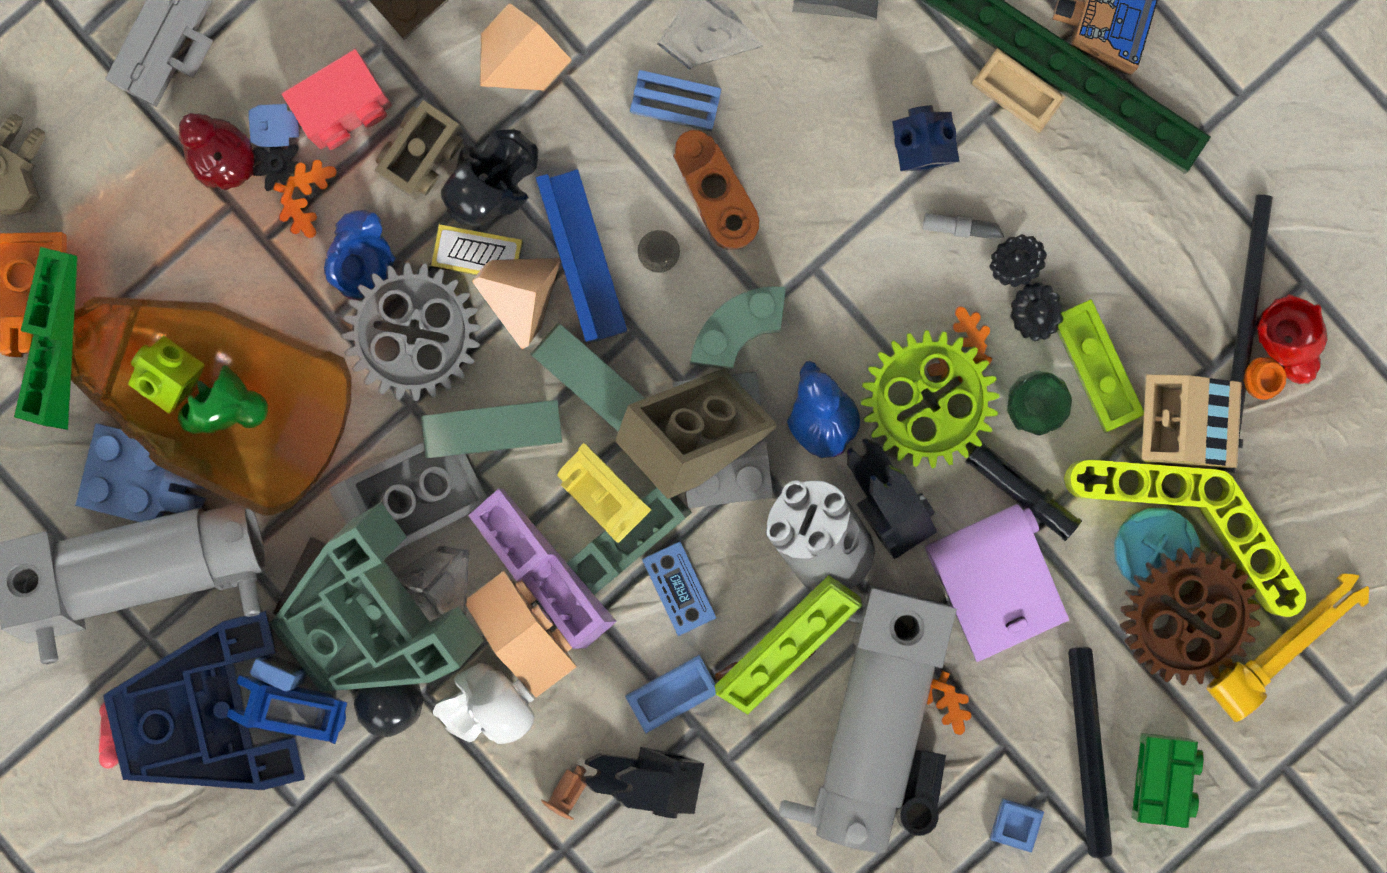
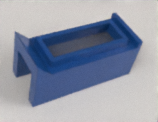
M242 675L238 676L237 684L251 692L246 710L241 711L229 708L228 718L246 728L254 727L336 744L338 734L345 725L347 702L325 692L296 687L286 692L259 679Z

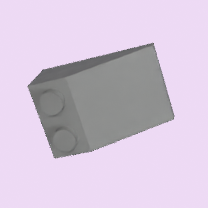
M750 372L731 375L761 406L757 373ZM692 380L672 382L673 388ZM766 437L703 484L686 491L688 508L773 498Z
M424 442L328 488L346 524L354 517L382 503L407 536L393 552L472 513L487 499L466 454L426 459Z

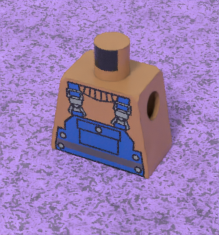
M1057 0L1052 19L1075 26L1070 41L1072 46L1124 74L1132 75L1139 67L1158 0Z

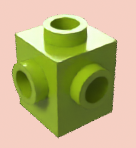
M163 335L151 347L145 344L135 354L131 361L134 371L128 385L170 414L193 393L205 364Z

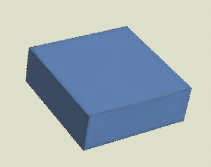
M1002 798L990 839L1032 853L1044 811Z

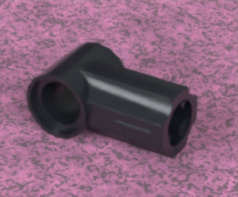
M915 750L902 807L896 810V819L899 825L913 835L924 836L931 833L938 823L937 808L946 760L945 754ZM922 803L928 811V817L923 825L912 827L906 819L907 811L912 805Z

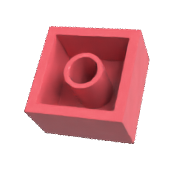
M356 49L281 93L307 137L319 149L327 146L329 150H333L343 145L351 138L349 132L363 124L366 128L374 126L387 117L386 110L392 107L391 102L374 74Z

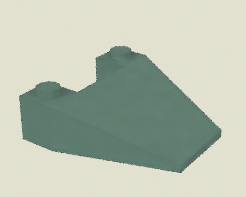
M382 503L354 517L325 545L270 623L272 629L320 692L431 683L460 668L484 641L459 606L429 621L384 560L407 536Z

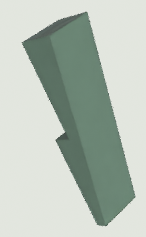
M656 487L642 499L651 511L619 543L604 531L567 562L594 595L692 513L677 495L667 499ZM536 600V603L543 609L538 600Z

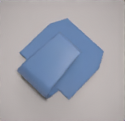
M287 104L258 105L248 111L251 143L260 147L289 146V138L299 137V123L293 112L287 111Z

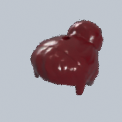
M189 113L183 116L179 122L178 139L184 146L183 151L186 164L197 181L205 187L216 188L218 186L226 191L230 188L241 186L253 175L255 153L250 139L240 129L229 121L218 118L212 119L206 114ZM216 152L221 153L220 159L214 157Z

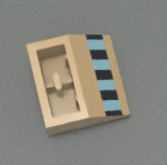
M1146 374L1142 460L1152 465L1237 468L1242 383L1190 375Z

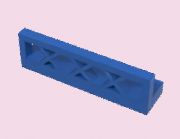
M577 169L551 178L548 174L536 177L586 343H594L628 332L579 170Z

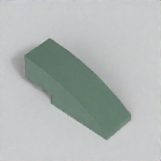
M559 322L530 354L617 431L620 429L628 405L645 399Z
M557 400L421 416L426 459L562 443Z

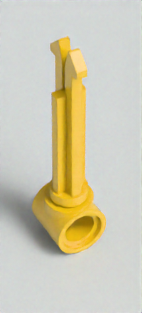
M1340 574L1337 579L1341 584L1254 660H1249L1245 665L1240 662L1234 663L1235 668L1233 670L1225 668L1220 672L1219 679L1214 678L1207 685V691L1234 722H1238L1250 715L1267 698L1265 687L1271 682L1270 679L1354 605L1358 603L1361 607H1364L1369 603V587L1365 586L1349 594L1335 608L1333 607L1336 602L1351 590L1360 577L1359 575Z

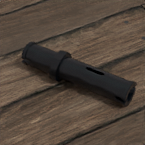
M981 441L982 446H977L965 463L970 464L1025 509L1030 508L1035 518L1059 535L1063 541H1066L1075 532L1082 520L1052 498L1054 493L1049 489L1043 491Z

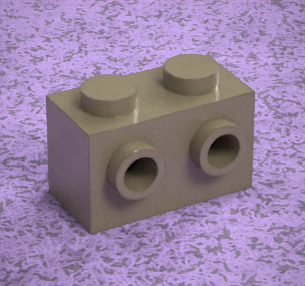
M422 100L417 108L413 106L407 112L400 124L402 131L394 143L389 141L383 147L376 159L378 166L375 171L383 179L414 200L418 198L420 193L426 196L432 190L440 176L435 171L444 158L450 161L456 155L464 141L459 137L463 132L459 123L425 100Z

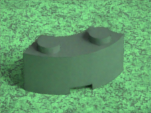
M773 286L753 289L737 295L719 307L702 327L694 344L690 365L733 369L737 354L748 341L762 334L779 333L782 324L786 287Z

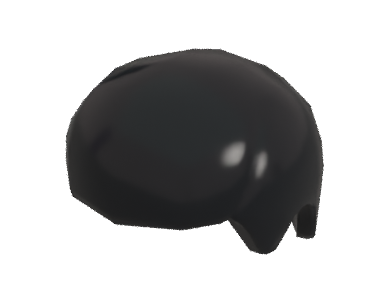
M419 684L360 688L356 694L354 708L358 722L368 733L378 737H391L408 729L418 720L424 699Z

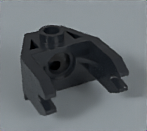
M865 438L862 440L866 451L863 456H860L852 447L847 451V466L866 495V498L856 505L881 544L895 560L937 533L930 518L935 512L922 493L917 495L904 472L893 467L883 448L878 443Z
M640 747L638 759L598 753L585 760L584 764L597 769V773L594 776H582L581 781L595 793L612 795L626 808L652 811L654 815L674 819L677 818L678 814L695 813L705 763L685 755Z

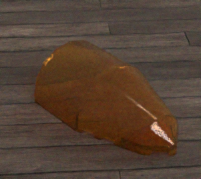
M93 297L84 302L83 307L74 313L71 381L102 412H108L122 426L121 430L130 439H136L150 453L148 457L157 466L256 513L269 516L292 508L314 487L329 465L344 433L351 405L352 376L343 357L222 303ZM164 335L205 364L198 381H202L210 388L213 387L214 382L218 379L223 365H227L242 380L247 390L255 391L266 399L268 404L266 419L260 425L248 429L237 423L215 433L192 434L186 432L178 421V413L181 407L188 402V399L186 398L170 414L128 385L134 371L131 361L143 345L146 344L151 347ZM197 384L193 393L190 394L193 397L199 394Z

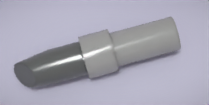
M925 213L923 230L951 233L954 236L969 238V236L1004 238L1003 232L997 223L973 220L972 217L959 215L951 217Z

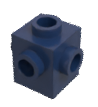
M933 105L919 106L908 110L909 117L892 121L900 172L927 171L960 162L952 112H934Z

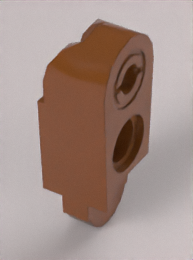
M700 130L684 132L676 142L673 157L711 239L717 246L726 250H738L748 246L753 242L759 230L760 220L756 208L712 136H708ZM718 177L722 179L726 186L724 194L717 198L705 195L702 191V184L707 178ZM731 216H737L742 220V226L739 230L731 231L726 227V220Z

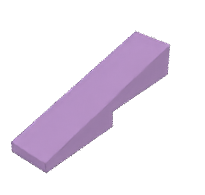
M497 489L468 515L517 582L521 580L525 582L573 649L587 648L617 622L504 489Z

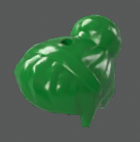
M223 365L213 387L210 388L202 381H198L199 394L195 397L189 395L187 398L188 402L181 407L178 413V421L184 431L192 434L215 433L237 423L247 429L260 425L268 414V404L261 394L247 390L237 374L227 365Z

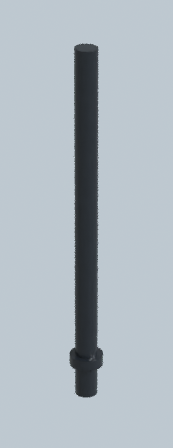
M1256 195L1230 378V381L1242 383L1238 448H1243L1244 442L1243 439H1240L1246 395L1244 374L1250 364L1273 200V197L1269 195ZM1218 467V470L1235 473V468Z

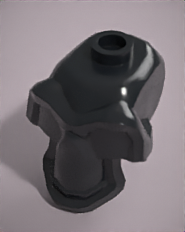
M507 129L493 131L488 136L487 145L481 154L477 153L472 146L466 145L463 147L458 157L456 170L441 189V199L447 207L448 214L460 224L476 226L486 224L499 215L506 216L517 211L529 199L527 193L519 188L518 183L526 176L532 174L537 168L538 149L536 144H533L526 138L521 131Z

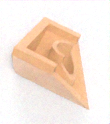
M509 3L481 33L480 86L542 90L544 92L571 63L572 59L537 22Z
M560 258L491 260L483 266L472 280L473 284L521 349L529 346L542 327L561 262Z

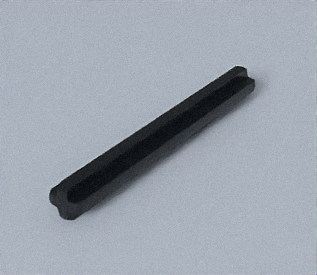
M1075 647L1069 649L1068 655L1088 854L1092 858H1105L1111 856L1113 851L1093 651L1089 647Z

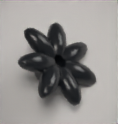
M293 144L283 151L281 146L270 147V153L258 147L254 148V155L263 163L253 168L252 176L266 175L264 185L266 191H271L278 179L281 184L285 185L287 178L290 176L289 173H294L295 166L299 163L290 161L296 155L298 145ZM275 161H279V165L277 167L273 166Z

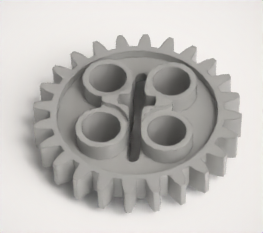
M403 263L401 275H397L394 268L388 266L386 267V280L383 281L375 273L371 274L370 278L374 287L369 289L366 286L358 285L357 289L364 298L361 301L348 300L347 303L356 310L355 316H342V320L353 325L352 331L341 334V338L353 340L354 346L347 349L344 354L345 356L358 355L360 360L352 367L354 372L365 368L369 371L363 383L369 385L376 379L380 380L378 393L383 395L390 386H393L395 399L401 400L405 389H409L412 400L418 401L420 390L425 388L427 394L433 398L436 397L435 384L439 383L446 390H450L452 387L448 376L452 374L463 379L465 375L459 368V364L461 362L474 363V360L466 354L467 348L479 347L480 344L475 340L469 339V333L480 330L481 326L470 324L468 318L478 311L477 308L464 309L462 304L468 299L470 294L465 292L456 295L453 292L458 284L457 279H453L447 284L441 283L444 270L439 269L432 277H428L427 264H421L417 274H413L410 264ZM392 294L400 296L405 303V311L397 319L389 318L383 310L384 300ZM433 303L441 304L446 311L445 322L437 328L430 326L425 318L427 307ZM412 319L415 321V328L445 334L448 340L443 343L424 338H413L411 344H408L406 335L378 330L374 328L373 324L375 321H381L399 326H409ZM384 336L391 337L397 345L395 356L388 361L379 359L375 353L376 342ZM427 344L432 345L438 352V361L430 369L422 368L417 361L419 349Z

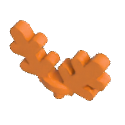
M314 160L311 164L310 172L306 173V165L302 162L297 163L294 176H289L285 185L277 182L274 184L273 190L282 193L279 203L283 205V208L278 218L281 222H286L291 216L293 222L290 232L292 234H298L301 230L307 238H313L316 235V229L311 222L317 219V215L313 212L303 213L300 208H305L308 205V201L305 198L293 200L291 196L294 187H298L304 195L311 194L312 188L309 183H314L321 190L327 188L328 183L325 179L334 177L337 174V170L333 166L322 168L320 160Z
M957 307L955 314L960 322L953 324V330L957 333L966 332L968 337H962L964 339L962 347L975 346L978 351L973 361L976 363L988 360L990 365L993 358L984 354L987 348V344L984 341L990 333L989 326L983 325L978 331L976 325L980 321L981 315L978 312H973L969 315L964 307ZM938 358L940 363L930 364L927 371L930 376L941 375V379H943L948 372V366L944 359ZM958 376V381L962 383V378Z
M942 670L939 680L935 678L932 680L927 704L929 705L933 702L932 690L934 688L943 691L945 695L937 701L936 706L938 709H944L948 706L949 712L942 717V723L949 725L952 722L954 733L962 735L965 732L964 720H970L972 714L968 710L960 709L959 703L967 704L969 696L955 692V686L947 683L950 673Z

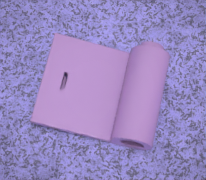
M1019 504L1008 507L925 545L931 565L944 586L951 605L957 609L956 616L976 662L1069 621L1034 536V533L1040 531L1038 523L1030 508L1022 510Z

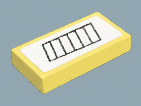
M439 224L431 266L477 275L483 266L491 260L520 259L523 240Z

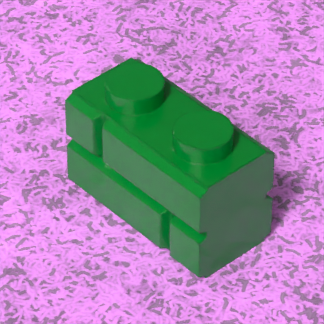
M1141 733L1132 818L1141 823L1189 828L1190 818H1196L1199 808L1198 792H1193L1194 775H1201L1204 763L1203 750L1197 749V741L1189 738Z

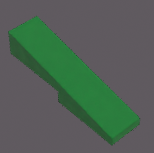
M40 247L21 331L33 334L14 417L42 426L68 430L78 256Z

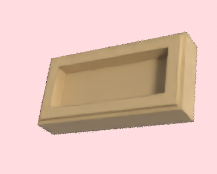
M998 48L971 83L975 88L1038 133L1043 130L1066 98Z

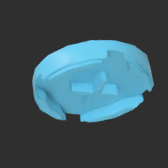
M1146 508L1132 514L1120 526L1114 541L1115 561L1121 574L1134 586L1140 587L1133 577L1134 575H1139L1147 578L1150 575L1145 565L1147 562L1153 564L1158 569L1162 566L1161 554H1166L1174 561L1176 560L1178 548H1182L1191 558L1194 548H1200V540L1193 525L1179 513L1167 508Z

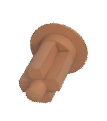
M577 765L574 772L567 769L549 801L541 799V802L557 815L574 820L569 813L586 787L581 778L587 770Z

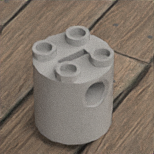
M798 480L789 482L784 486L782 494L770 509L766 528L767 537L807 589L813 591L830 575L851 590L864 580L873 565L875 548L871 534L845 495L837 487L824 481L801 482Z

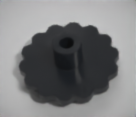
M1021 234L1017 237H1009L1004 243L998 244L997 251L991 255L992 262L989 267L993 271L994 279L999 280L1004 286L1008 284L1012 287H1017L1020 284L1026 285L1030 283L1031 279L1037 278L1040 275V270L1046 265L1044 260L1047 257V253L1041 241H1037L1034 236L1026 237Z
M1036 282L1033 285L1026 284L1023 290L1016 292V299L1011 302L1012 312L1010 317L1014 321V328L1021 332L1023 338H1030L1032 341L1047 340L1051 334L1058 332V325L1063 322L1061 313L1064 310V306L1060 303V295L1053 292V288L1050 285L1044 286L1041 282Z

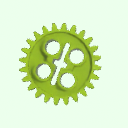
M924 330L922 342H916L913 335L907 333V346L903 348L896 341L892 340L891 346L894 354L888 356L879 351L877 354L883 362L882 367L868 366L867 368L876 377L875 381L862 382V387L871 391L872 396L860 400V403L863 406L873 408V412L863 417L864 422L878 423V426L871 432L872 438L885 435L887 438L882 445L883 450L887 451L893 446H897L896 459L898 461H901L907 453L912 454L914 467L919 465L922 457H927L931 468H935L938 456H943L949 466L953 465L952 452L956 450L965 458L969 457L965 445L970 441L974 445L981 447L982 442L976 435L979 430L984 432L992 431V428L984 422L985 416H998V412L988 406V401L1000 398L999 394L987 391V386L997 380L996 376H983L981 373L989 365L988 360L975 363L973 359L978 349L974 346L966 352L961 351L964 340L961 337H958L952 345L947 344L948 338L945 331L940 333L937 342L932 341L929 330ZM941 358L946 361L948 372L943 379L931 381L926 378L924 368L930 359ZM958 376L962 378L961 384L936 398L938 404L936 408L931 409L928 405H924L905 420H897L898 414L923 400L921 392L924 389L928 388L934 393L947 385L952 379ZM897 381H905L912 388L910 399L903 404L893 403L888 397L890 386ZM965 394L969 397L970 409L965 415L953 416L949 413L947 409L948 401L953 395ZM920 417H928L935 424L933 434L927 439H918L911 432L913 422Z

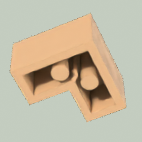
M503 571L463 602L494 653L535 697H538L577 667L568 654L572 647L558 628L554 631L549 629L553 626V623L539 605L533 608L532 603L537 599L525 582L521 580L515 583Z

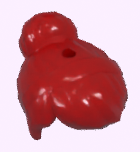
M1290 294L1284 298L1275 299L1261 313V320H1259L1257 325L1259 343L1262 344L1272 359L1282 365L1289 380L1297 384H1309L1316 379L1317 373L1320 370L1321 359L1319 356L1324 351L1328 340L1326 325L1321 313V305H1313L1307 300ZM1286 337L1291 339L1290 343L1285 341Z

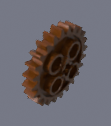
M1195 547L1191 558H1189L1182 548H1178L1176 560L1174 561L1162 553L1161 567L1157 569L1153 564L1147 562L1145 565L1150 575L1147 578L1134 575V580L1140 586L1138 591H1125L1128 598L1133 601V605H1126L1120 608V611L1126 617L1131 618L1120 624L1121 629L1126 634H1132L1124 642L1130 650L1136 649L1133 657L1139 664L1146 662L1145 668L1152 675L1160 670L1159 675L1165 682H1169L1175 674L1179 683L1186 685L1189 675L1192 674L1193 678L1200 685L1204 681V672L1208 671L1216 679H1219L1220 672L1218 667L1224 664L1227 668L1233 670L1235 667L1231 657L1234 654L1244 658L1247 656L1246 652L1240 647L1242 642L1252 643L1256 640L1247 630L1251 627L1260 626V621L1250 615V613L1261 608L1258 602L1250 599L1257 591L1250 583H1245L1248 575L1241 569L1235 570L1236 564L1229 558L1221 562L1222 556L1214 550L1206 558L1205 553L1199 547ZM1194 580L1193 589L1188 594L1179 595L1181 585L1186 581ZM1168 595L1188 612L1197 615L1205 624L1219 631V636L1214 638L1189 618H1183L1176 609L1162 602L1161 597ZM1227 603L1225 613L1218 618H1212L1214 609L1220 604ZM1169 614L1168 621L1162 628L1153 629V623L1159 616ZM1201 638V643L1196 650L1186 652V647L1192 639Z

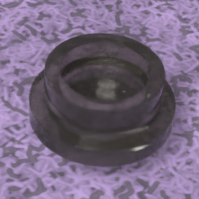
M655 230L647 233L641 239L638 245V257L641 264L647 270L663 273L672 269L678 262L680 247L672 234L663 230Z

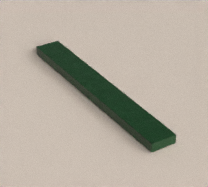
M922 0L991 47L1000 49L1031 73L1185 174L1190 170L1211 136L1004 0Z

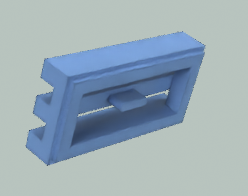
M639 70L630 113L712 132L722 88ZM650 83L711 97L710 103L650 90L645 88V84ZM642 98L708 112L707 118L702 119L641 105Z

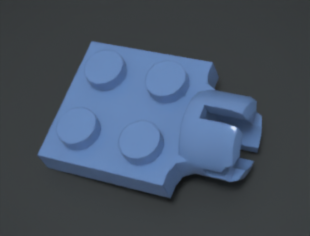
M96 423L75 506L137 522L163 517L165 512L181 513L202 508L206 498L186 493L187 487L196 489L198 487L208 490L209 475L202 467L183 463L179 460V443Z

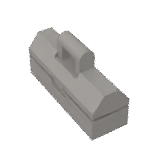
M146 0L105 80L121 90L157 107L175 71L178 70L194 78L213 40L197 32V29L212 0ZM189 38L193 40V43L183 62L176 58L186 39Z

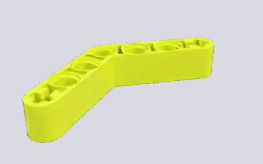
M1100 460L1076 461L1066 470L1064 476L1065 486L1072 495L1079 498L1198 507L1228 555L1236 564L1237 569H1241L1248 575L1246 583H1250L1257 592L1254 595L1267 612L1273 615L1291 617L1297 615L1304 608L1306 603L1304 587L1229 473L1216 469ZM1087 467L1088 474L1091 476H1107L1106 485L1089 484L1086 491H1084V484L1077 482V475L1084 474ZM1127 470L1132 471L1138 478L1137 489L1130 495L1125 494L1119 487L1120 476ZM1168 474H1174L1180 481V490L1172 498L1164 494L1161 485L1163 479ZM1212 477L1217 478L1222 484V494L1215 501L1207 498L1204 491L1205 483ZM1235 513L1240 514L1245 521V529L1237 537L1233 536L1227 528L1229 518ZM1262 549L1267 554L1268 564L1263 571L1257 573L1251 566V556L1256 550ZM1270 579H1272L1274 582V584H1262L1263 581H1267ZM1276 587L1289 590V594L1285 597L1286 605L1275 602L1280 597Z

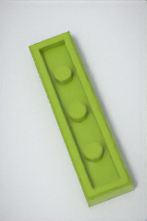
M828 575L715 684L716 695L748 715L862 606L861 597Z

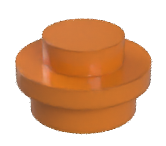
M1256 358L1246 368L1244 374L1245 388L1254 398L1262 400L1271 399L1278 395L1285 387V370L1272 358Z

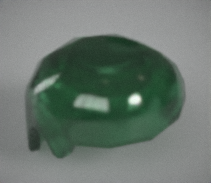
M1033 371L1020 376L1009 389L1006 403L1007 412L1013 425L1018 430H1024L1041 436L1060 428L1071 413L1072 395L1065 381L1057 375L1046 371Z

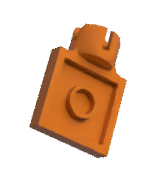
M63 232L0 233V353L2 355L23 357L24 353H29L33 334L21 331L40 247L67 253V235Z

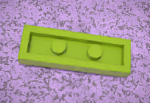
M1092 299L1062 312L1063 322L1058 325V335L1104 433L1144 416V410Z

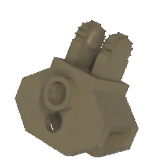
M15 113L7 118L0 129V214L4 216L30 213L40 199L31 174L36 165L31 162L46 137L45 132L38 127L33 129L27 135L18 152L11 151L9 147L23 124V118Z

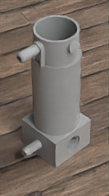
M246 501L208 511L197 508L62 541L46 531L0 542L1 629L26 643L37 641L40 661L42 664L48 665L56 663L58 660L55 637L86 630L84 618L216 587L220 591L239 586L244 615L247 617L256 616L261 612L255 582L257 581L256 573L265 572L266 560L262 535L253 507Z
M866 584L862 606L847 620L857 623L852 640L857 647L823 786L820 785L815 807L787 800L781 801L778 813L780 817L811 824L812 827L817 828V836L839 845L876 853H885L887 851L896 810L902 807L935 667L943 668L956 608L946 603ZM910 615L913 619L911 631L903 636L896 635L894 632L896 620L901 616Z

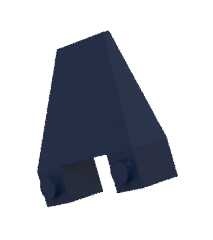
M262 611L260 614L252 617L242 616L222 621L103 695L123 780L250 790H266L305 780L306 775L296 735L254 745L251 729L227 717L229 708L241 711L246 710L241 687L237 684L238 674L235 663L277 652L267 611Z

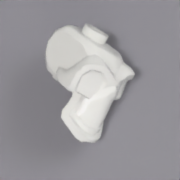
M480 662L455 676L454 681L461 692L452 697L441 699L433 710L434 716L440 718L448 732L465 741H474L482 731L491 741L494 740L497 744H505L520 739L531 729L534 713L528 704L534 698L519 679L512 683L501 670H494L492 665Z

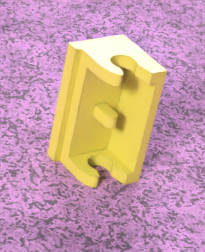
M583 443L578 448L579 451L560 469L557 476L563 481L561 486L619 543L651 509L597 454Z

